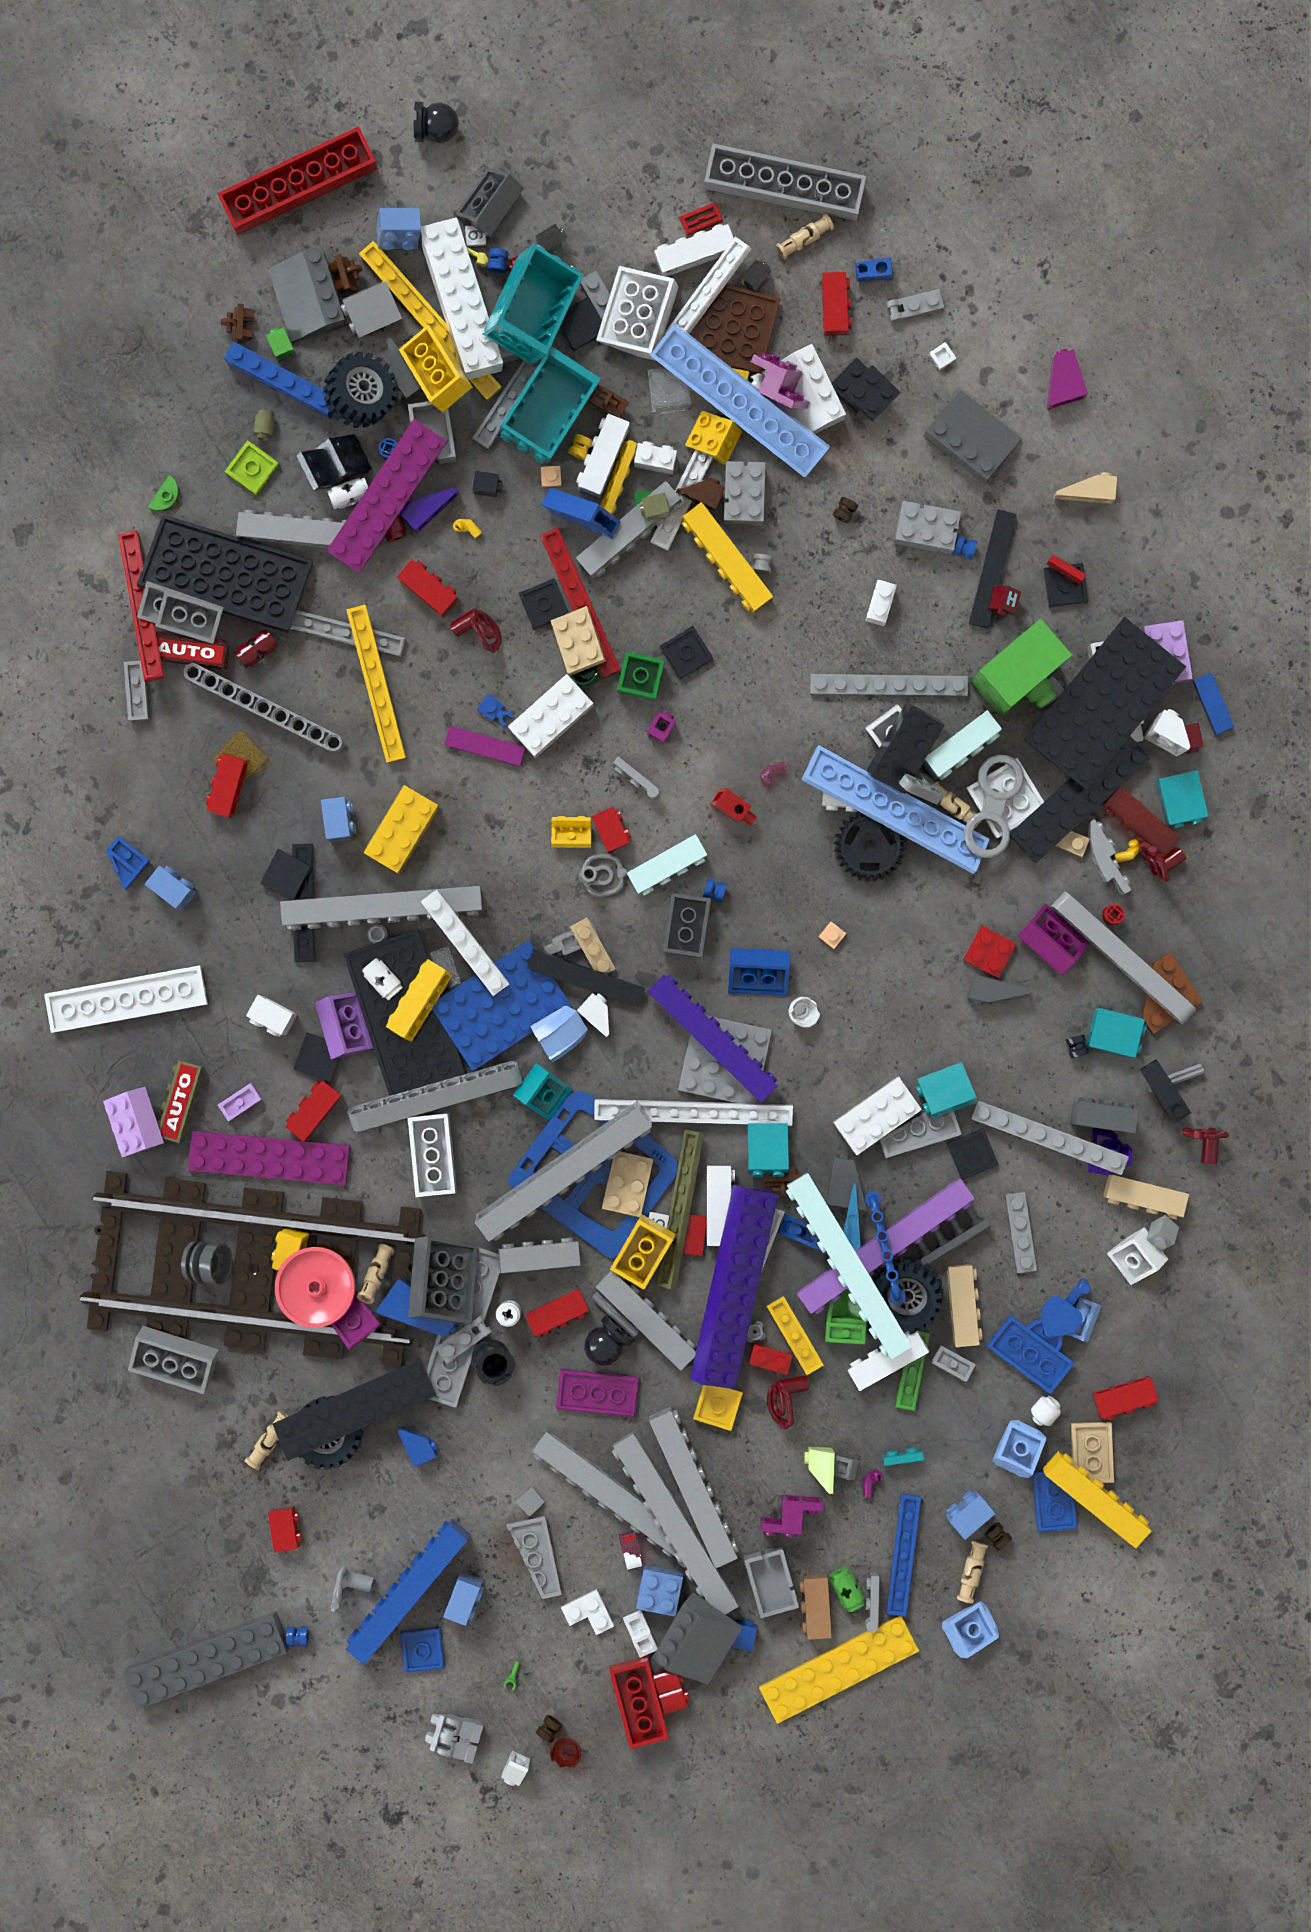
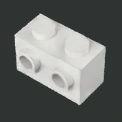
M644 441L643 444L638 443L634 467L673 475L677 451L673 450L674 448L671 446L663 445L661 448L654 446L651 442Z

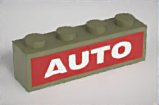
M178 1060V1064H174L172 1069L173 1081L169 1082L166 1089L168 1094L167 1101H163L160 1110L163 1113L162 1118L157 1121L163 1139L177 1143L183 1142L204 1066L183 1060Z

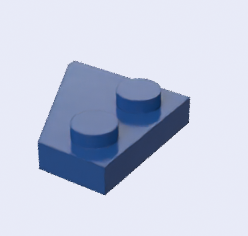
M119 835L106 850L125 890L129 888L150 862L146 856Z

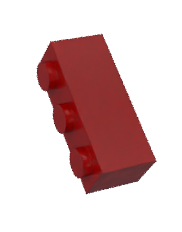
M824 272L821 277L823 336L847 335L848 329L852 327L851 317H848L847 311L851 309V298L847 297V290H850V278H846V272Z
M411 559L397 576L398 580L444 618L458 601L457 592L449 585L447 587L442 585V579L435 573L429 574L426 571L427 567L421 561L415 562Z
M223 753L218 757L216 763L218 769L211 781L213 788L211 794L206 799V805H208L206 811L225 817H233L235 815L249 759L230 753Z
M324 1080L321 1083L317 1081L311 1088L313 1093L308 1098L305 1096L299 1103L300 1109L296 1114L292 1112L286 1119L288 1124L285 1127L303 1142L307 1141L343 1096Z
M577 1288L527 1312L525 1316L535 1337L540 1335L542 1338L552 1333L550 1329L556 1326L560 1329L569 1325L568 1321L573 1318L579 1320L587 1316L586 1312L589 1311V1307L580 1288Z
M1149 1376L1092 1393L1098 1416L1101 1419L1105 1418V1420L1114 1419L1117 1417L1116 1414L1122 1412L1124 1414L1133 1413L1135 1408L1143 1407V1409L1154 1406L1155 1402L1159 1401L1152 1378Z

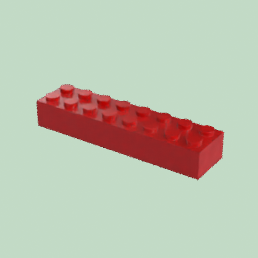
M358 126L217 193L238 236L373 172L378 167Z

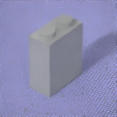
M386 281L342 299L344 304L340 305L344 315L350 316L352 322L349 323L353 335L357 334L359 338L402 319Z

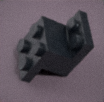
M857 357L831 383L836 394L856 414L861 410L872 422L901 393L873 365L868 369Z
M355 434L328 438L315 450L303 451L296 455L313 491L334 487L345 483L354 475L368 473L372 470L368 458Z

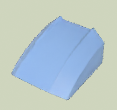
M568 1006L560 1008L531 1026L552 1063L579 1044L588 1031L578 1012Z
M1012 1420L1003 1434L992 1461L997 1466L1020 1477L1029 1478L1034 1473L1046 1437L1040 1430L1019 1420Z
M981 1601L942 1622V1629L947 1635L953 1651L960 1658H969L999 1638L998 1627L987 1605Z

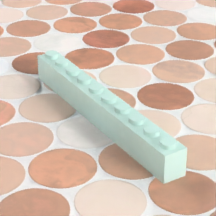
M806 1173L787 1184L789 1188L786 1190L791 1201H797L799 1205L796 1208L802 1218L806 1217L810 1224L806 1226L812 1236L815 1234L820 1240L817 1242L823 1253L827 1251L830 1259L827 1261L833 1270L837 1269L841 1275L838 1277L843 1287L848 1286L851 1291L848 1294L854 1305L858 1303L861 1311L858 1313L864 1322L869 1321L872 1326L869 1331L874 1339L879 1338L882 1345L879 1348L884 1356L887 1357L889 1355L892 1360L912 1348L809 1174Z

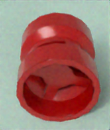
M1118 904L1109 905L1102 912L1104 922L1110 925L1120 923L1125 915L1124 909Z

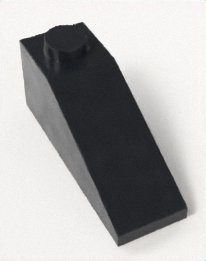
M1157 1059L1139 1069L1165 1113L1174 1124L1191 1114L1183 1098Z

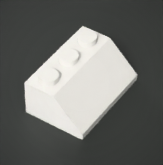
M1170 709L1168 711L1163 710L1156 715L1143 736L1144 739L1177 757L1190 748L1183 720L1178 717V713Z

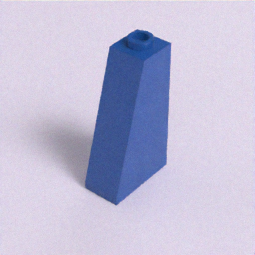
M553 488L549 489L541 504L552 514L610 539L613 538L621 523L620 520L601 505Z
M401 1277L375 1311L380 1315L446 1337L448 1333L452 1335L458 1327L456 1323L408 1318L411 1285Z

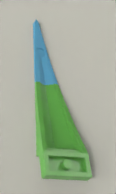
M855 1183L852 1186L844 1227V1234L854 1251L861 1247ZM848 1289L841 1292L842 1296L834 1302L830 1300L826 1319L825 1342L865 1344L866 1322L863 1321L858 1313L861 1311L858 1303L854 1305L848 1294L851 1291H848Z

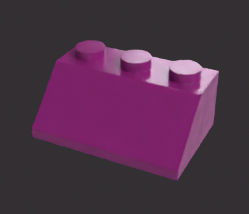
M1046 903L1017 935L1061 975L1076 962L1089 944L1088 940Z

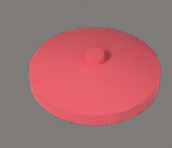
M322 1247L301 1249L289 1256L277 1273L275 1280L277 1303L282 1312L298 1325L309 1328L331 1325L341 1319L352 1305L356 1286L354 1274L347 1261L330 1249Z

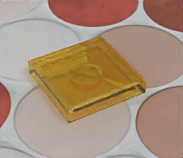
M241 731L212 758L217 763L219 756L223 753H230L249 759L243 784L268 760Z

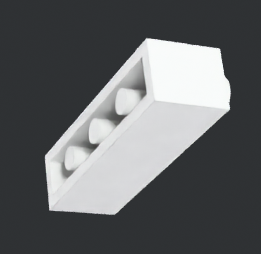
M719 224L708 232L699 231L694 234V237L688 239L683 237L669 246L668 244H663L657 247V250L654 251V256L661 276L667 277L720 258L734 239L729 225L723 226V224Z
M608 414L606 419L602 418L599 425L601 432L599 436L594 437L591 445L593 451L591 455L587 454L584 465H586L584 473L580 472L576 481L579 484L578 488L580 491L601 498L629 431L630 422Z
M707 1165V1246H720L732 1193L731 1182H735V1170H731V1166Z
M918 1330L911 1334L910 1331L904 1333L912 1348L892 1360L889 1355L885 1357L882 1351L875 1349L867 1354L869 1358L863 1361L859 1358L850 1363L851 1368L848 1369V1372L859 1391L929 1353L930 1350Z

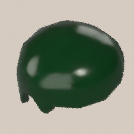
M598 664L573 674L571 679L580 686L587 687L593 685L600 677V666Z

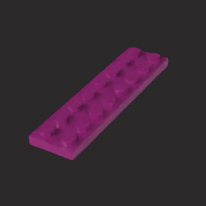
M413 419L326 551L358 573H361L448 441L416 419Z
M192 1131L188 1170L346 1185L350 1145Z

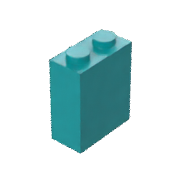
M1198 770L1156 780L1166 827L1172 826L1173 829L1184 827V823L1190 821L1194 825L1204 822L1203 819L1208 817Z
M1095 1008L1086 1046L1136 1058V1054H1140L1142 1044L1139 1043L1141 1035L1144 1036L1146 1031L1145 1019L1102 1008Z
M962 1062L917 1079L916 1091L919 1097L923 1096L925 1101L922 1104L926 1115L930 1114L932 1120L977 1103V1097Z
M748 1123V1175H753V1177H764V1175L784 1177V1175H788V1123Z

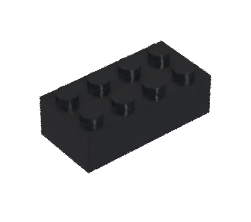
M906 702L870 763L867 772L873 778L905 794L906 790L899 784V781L905 774L913 777L916 776L945 724L940 719Z

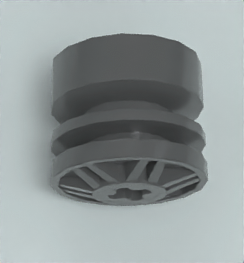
M192 1241L186 1246L182 1255L181 1269L184 1279L189 1283L223 1285L230 1277L233 1259L231 1250L226 1244Z

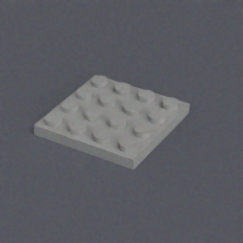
M714 1017L721 1024L718 1028L723 1032L727 1030L735 1038L733 1042L737 1046L741 1044L749 1052L747 1056L751 1060L756 1058L763 1065L761 1068L763 1071L772 1030ZM690 1034L678 1090L735 1103L756 1104L757 1099Z

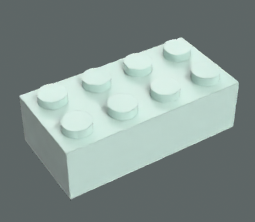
M987 710L927 755L922 765L934 781L938 778L942 781L953 772L951 768L955 766L958 769L968 761L967 756L971 755L974 757L984 748V743L989 745L1000 736L998 733L1002 728Z

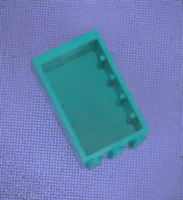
M532 244L518 256L482 335L533 365L548 354L584 275L577 268L562 262V259L558 256L548 253L541 245Z
M551 346L548 354L543 357L500 425L498 431L501 434L500 437L508 443L512 441L517 444V448L523 453L527 454L529 452L534 455V460L540 464H544V462L549 464L592 396L601 378Z

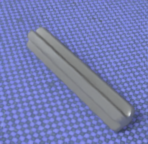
M1197 1064L1167 1076L1175 1085L1204 1074V1069L1201 1064ZM1147 1083L1148 1091L1150 1093H1153V1091Z
M597 1291L592 1296V1300L632 1337H635L640 1332L600 1291Z

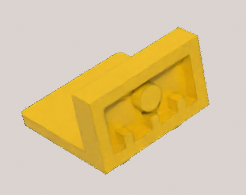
M702 411L685 445L690 449L711 455L720 464L726 465V461L729 460L743 430L732 420Z

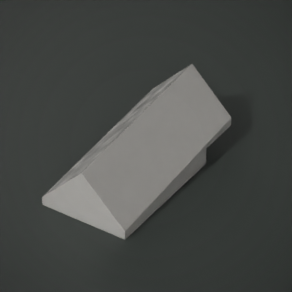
M147 581L137 618L156 623L155 627L213 644L223 607Z

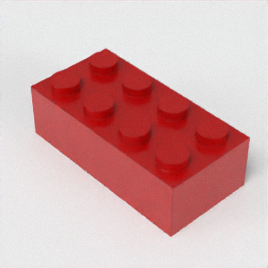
M644 1656L611 1665L609 1672L630 1749L669 1739V1732L654 1682L649 1657Z

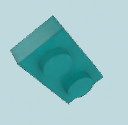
M912 1447L907 1448L906 1452L898 1453V1450L887 1451L886 1455H882L884 1466L923 1461L924 1457L922 1450Z

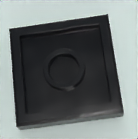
M587 297L568 308L560 327L573 350L576 351L597 339L602 319L590 298Z
M1083 563L1070 564L1084 573ZM1051 567L1043 569L1049 608L1088 602L1085 578L1078 584Z
M555 578L518 593L533 630L550 624L551 620L569 613Z
M694 626L660 645L661 650L680 680L714 660Z
M277 849L260 884L290 901L296 900L312 866L281 849Z
M307 1032L294 1070L331 1083L340 1058H330L325 1038Z
M984 1128L946 1143L962 1180L999 1165Z

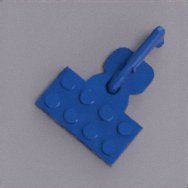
M1082 1278L1065 1300L1060 1296L1049 1298L1041 1309L1042 1318L1032 1320L1028 1325L1023 1324L1010 1314L986 1346L1051 1394L1075 1363L1060 1351L1062 1335L1073 1334L1082 1323V1314L1073 1304L1081 1294H1088L1091 1291L1088 1280Z

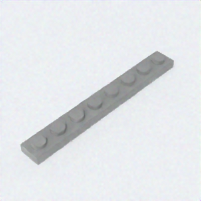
M810 674V695L967 697L968 676Z
M978 1101L972 1116V1120L1119 1175H1123L1129 1156Z

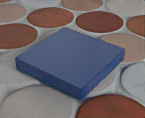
M440 1627L400 1632L405 1673L443 1669L445 1667Z

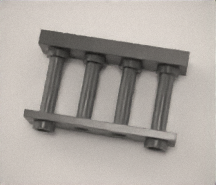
M972 1206L965 1209V1212L971 1220V1226L966 1229L964 1227L961 1228L954 1217L948 1222L955 1231L953 1233L955 1236L950 1239L944 1238L938 1228L933 1232L938 1246L931 1250L921 1240L916 1244L921 1252V1257L917 1259L921 1260L922 1266H925L926 1263L929 1264L991 1226L988 1219L985 1217L981 1219V1217L977 1216Z

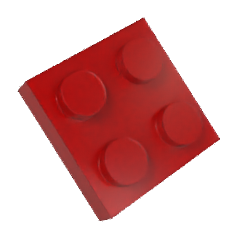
M981 925L963 961L998 979L1017 943Z

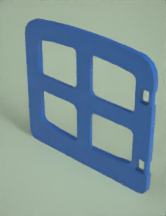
M574 1092L565 1099L510 1174L508 1182L513 1188L534 1174L535 1167L549 1148L553 1147L563 1154L574 1146L572 1142L562 1135V1130L577 1110H583L594 1116L596 1098L585 1092ZM566 1109L570 1114L562 1122L558 1117ZM601 1120V1121L604 1122V1123H607L609 1120ZM648 1134L642 1138L638 1136L633 1140V1144L650 1158L654 1159L653 1161L660 1168L659 1173L647 1188L642 1209L644 1216L648 1215L673 1181L678 1169L675 1158ZM529 1158L534 1163L529 1168V1170L526 1171L522 1168V1166ZM608 1159L601 1162L602 1166L594 1172L590 1170L584 1174L586 1177L576 1185L566 1199H562L556 1194L548 1205L544 1207L543 1205L539 1206L609 1258H614L620 1253L640 1217L627 1215L618 1229L611 1231L581 1213L579 1206L597 1183H602L607 1187L610 1164L613 1159L609 1161Z

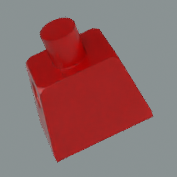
M720 788L710 803L712 807L735 822L744 821L751 826L757 817L749 811L751 805L727 788ZM736 805L739 807L738 813L734 810Z

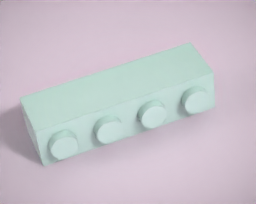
M695 834L629 871L627 875L638 895L643 893L645 896L654 890L653 886L659 883L662 886L670 882V877L676 873L678 876L688 871L687 867L692 864L696 867L705 862L704 858L707 857V853Z

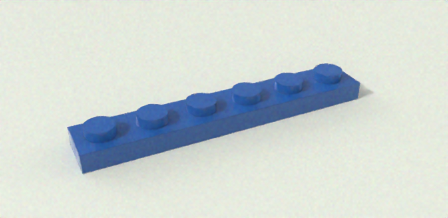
M902 1493L900 1495L886 1614L905 1617L907 1614L921 1496Z

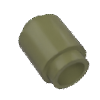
M258 410V414L255 416L253 433L257 436V439L269 440L270 437H273L274 412Z

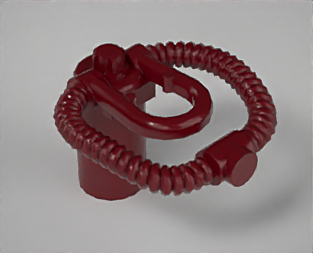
M474 608L450 624V628L456 636L459 637L473 628L485 650L492 653L499 651L501 645L500 629H498L497 623H495L491 616L482 610ZM485 626L489 629L490 634L486 631ZM484 636L488 639H493L496 636V641L488 644Z
M1147 841L1142 842L1139 846L1140 854L1152 869L1151 874L1154 877L1158 876L1166 882L1170 879L1168 872L1186 860V856L1178 847L1162 857L1156 846H1152Z
M1211 1127L1208 1130L1184 1128L1182 1130L1184 1136L1203 1140L1201 1163L1217 1165L1219 1139L1228 1138L1229 1133L1226 1131H1216V1128Z
M806 1376L778 1380L768 1390V1410L781 1429H788V1427L794 1424L791 1394L808 1391L809 1381ZM778 1396H780L781 1411L778 1408ZM785 1397H786V1400H787V1413H788L787 1415H788V1420L779 1417V1416H784L785 1413H786Z

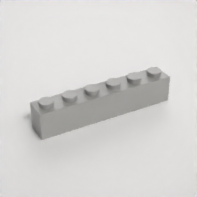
M665 481L647 497L665 492L670 513L674 514L681 508L682 500ZM641 501L620 519L621 523L612 539L602 535L578 555L576 559L592 579L595 577L599 578L606 572V567L610 564H616L625 551H631L640 538L645 539L649 536L650 530L654 526L658 527L663 524L666 518L647 521L646 516L642 517L639 506L643 504Z
M244 510V513H238L236 536L251 541L328 548L346 520H342V523L334 522V519L322 518V521L314 520L315 518L311 516H303V519L295 518V515L283 514V517L275 516L276 514L272 512H264V515L256 514V511Z
M610 1271L596 1285V1288L680 1371L695 1357L697 1346L690 1339L686 1341L681 1336L683 1332L676 1325L672 1327L667 1322L669 1318L663 1312L657 1313L653 1309L655 1305L647 1297L643 1299L639 1295L641 1291L633 1283L629 1285L625 1278Z

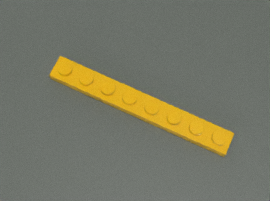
M362 605L346 609L386 763L404 759L406 755L367 606Z

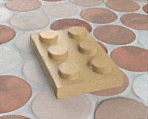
M587 606L551 620L567 673L570 676L606 662L590 610Z
M617 1151L618 1155L612 1161L602 1209L640 1217L654 1159Z
M1112 1422L1071 1423L1072 1459L1075 1461L1074 1464L1077 1467L1083 1466L1090 1473L1089 1476L1093 1480L1097 1478L1102 1483H1114Z

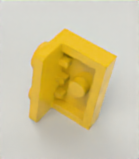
M552 817V848H591L590 817Z

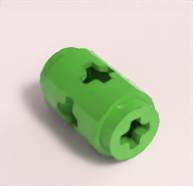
M848 1567L839 1568L830 1574V1582L843 1608L847 1612L855 1611L865 1604V1597L852 1571Z

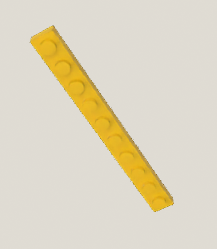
M372 241L359 253L360 257L382 282L386 281L389 290L423 328L430 325L441 335L459 364L444 320L381 249H378V245ZM491 374L469 380L487 401L502 389L501 385Z

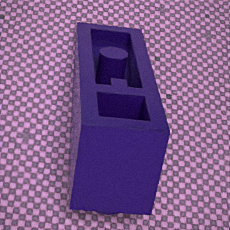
M454 487L414 499L411 502L408 501L400 516L417 534L459 495V491Z

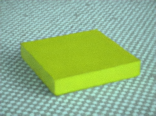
M247 440L224 472L257 496L280 464Z

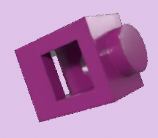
M665 711L663 714L658 712L647 731V735L664 744L676 724V721L673 720L674 716ZM662 723L665 724L666 729L660 730L659 725Z

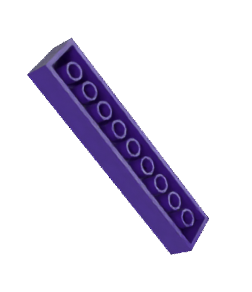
M733 1185L690 1377L691 1380L701 1385L736 1389L779 1196L773 1192Z

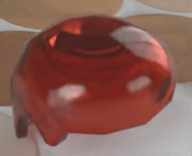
M567 1737L557 1740L550 1751L551 1761H555L560 1768L573 1767L578 1764L582 1757L581 1747L578 1742Z

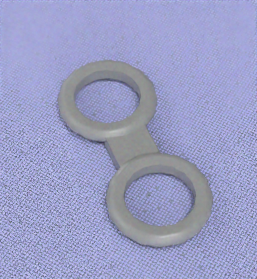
M1000 754L985 760L978 771V782L986 796L982 812L972 816L964 828V840L967 847L973 854L982 858L998 856L1007 848L1010 841V829L1002 817L1005 802L1014 798L1024 785V772L1021 765L1016 759ZM1005 763L1014 770L1016 782L1010 791L999 793L992 790L986 780L987 771L993 764ZM984 819L996 822L1002 832L1000 844L991 850H984L978 847L972 837L975 824Z

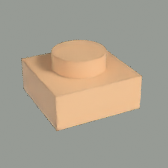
M560 466L541 467L542 488L562 487Z
M830 922L818 937L834 949L846 933L833 922Z

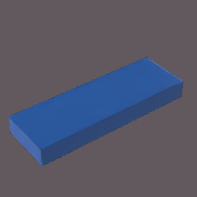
M1210 673L1193 680L1214 734L1217 735L1234 728L1213 674Z

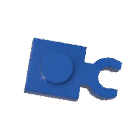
M490 694L485 697L477 708L480 713L491 721H494L497 717L500 724L504 727H507V723L503 721L504 716L513 718L511 712L502 711L504 704Z

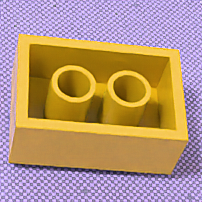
M642 1214L610 1270L640 1288L645 1289L676 1234Z

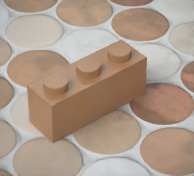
M827 1574L803 1576V1581L799 1582L800 1594H804V1602H801V1613L805 1614L806 1622H802L803 1634H807L808 1640L832 1638Z

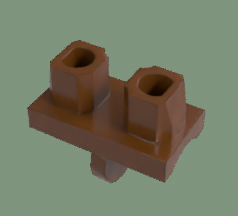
M341 254L334 256L335 261L328 266L332 275L340 273L341 279L334 282L336 291L340 293L346 291L354 293L358 291L355 280L360 279L358 273L363 270L362 266L355 265L354 260H349L348 257H341Z
M237 304V307L234 308V319L232 312H227V318L221 319V325L226 326L227 333H232L233 327V341L238 344L240 341H250L253 335L252 328L243 327V321L252 322L254 311L244 308V304Z
M599 384L588 400L589 403L618 418L621 417L629 404V401Z
M789 1166L788 1175H784V1177L764 1176V1187H772L773 1193H780V1198H785L786 1190L789 1189L787 1184L800 1177L796 1166Z

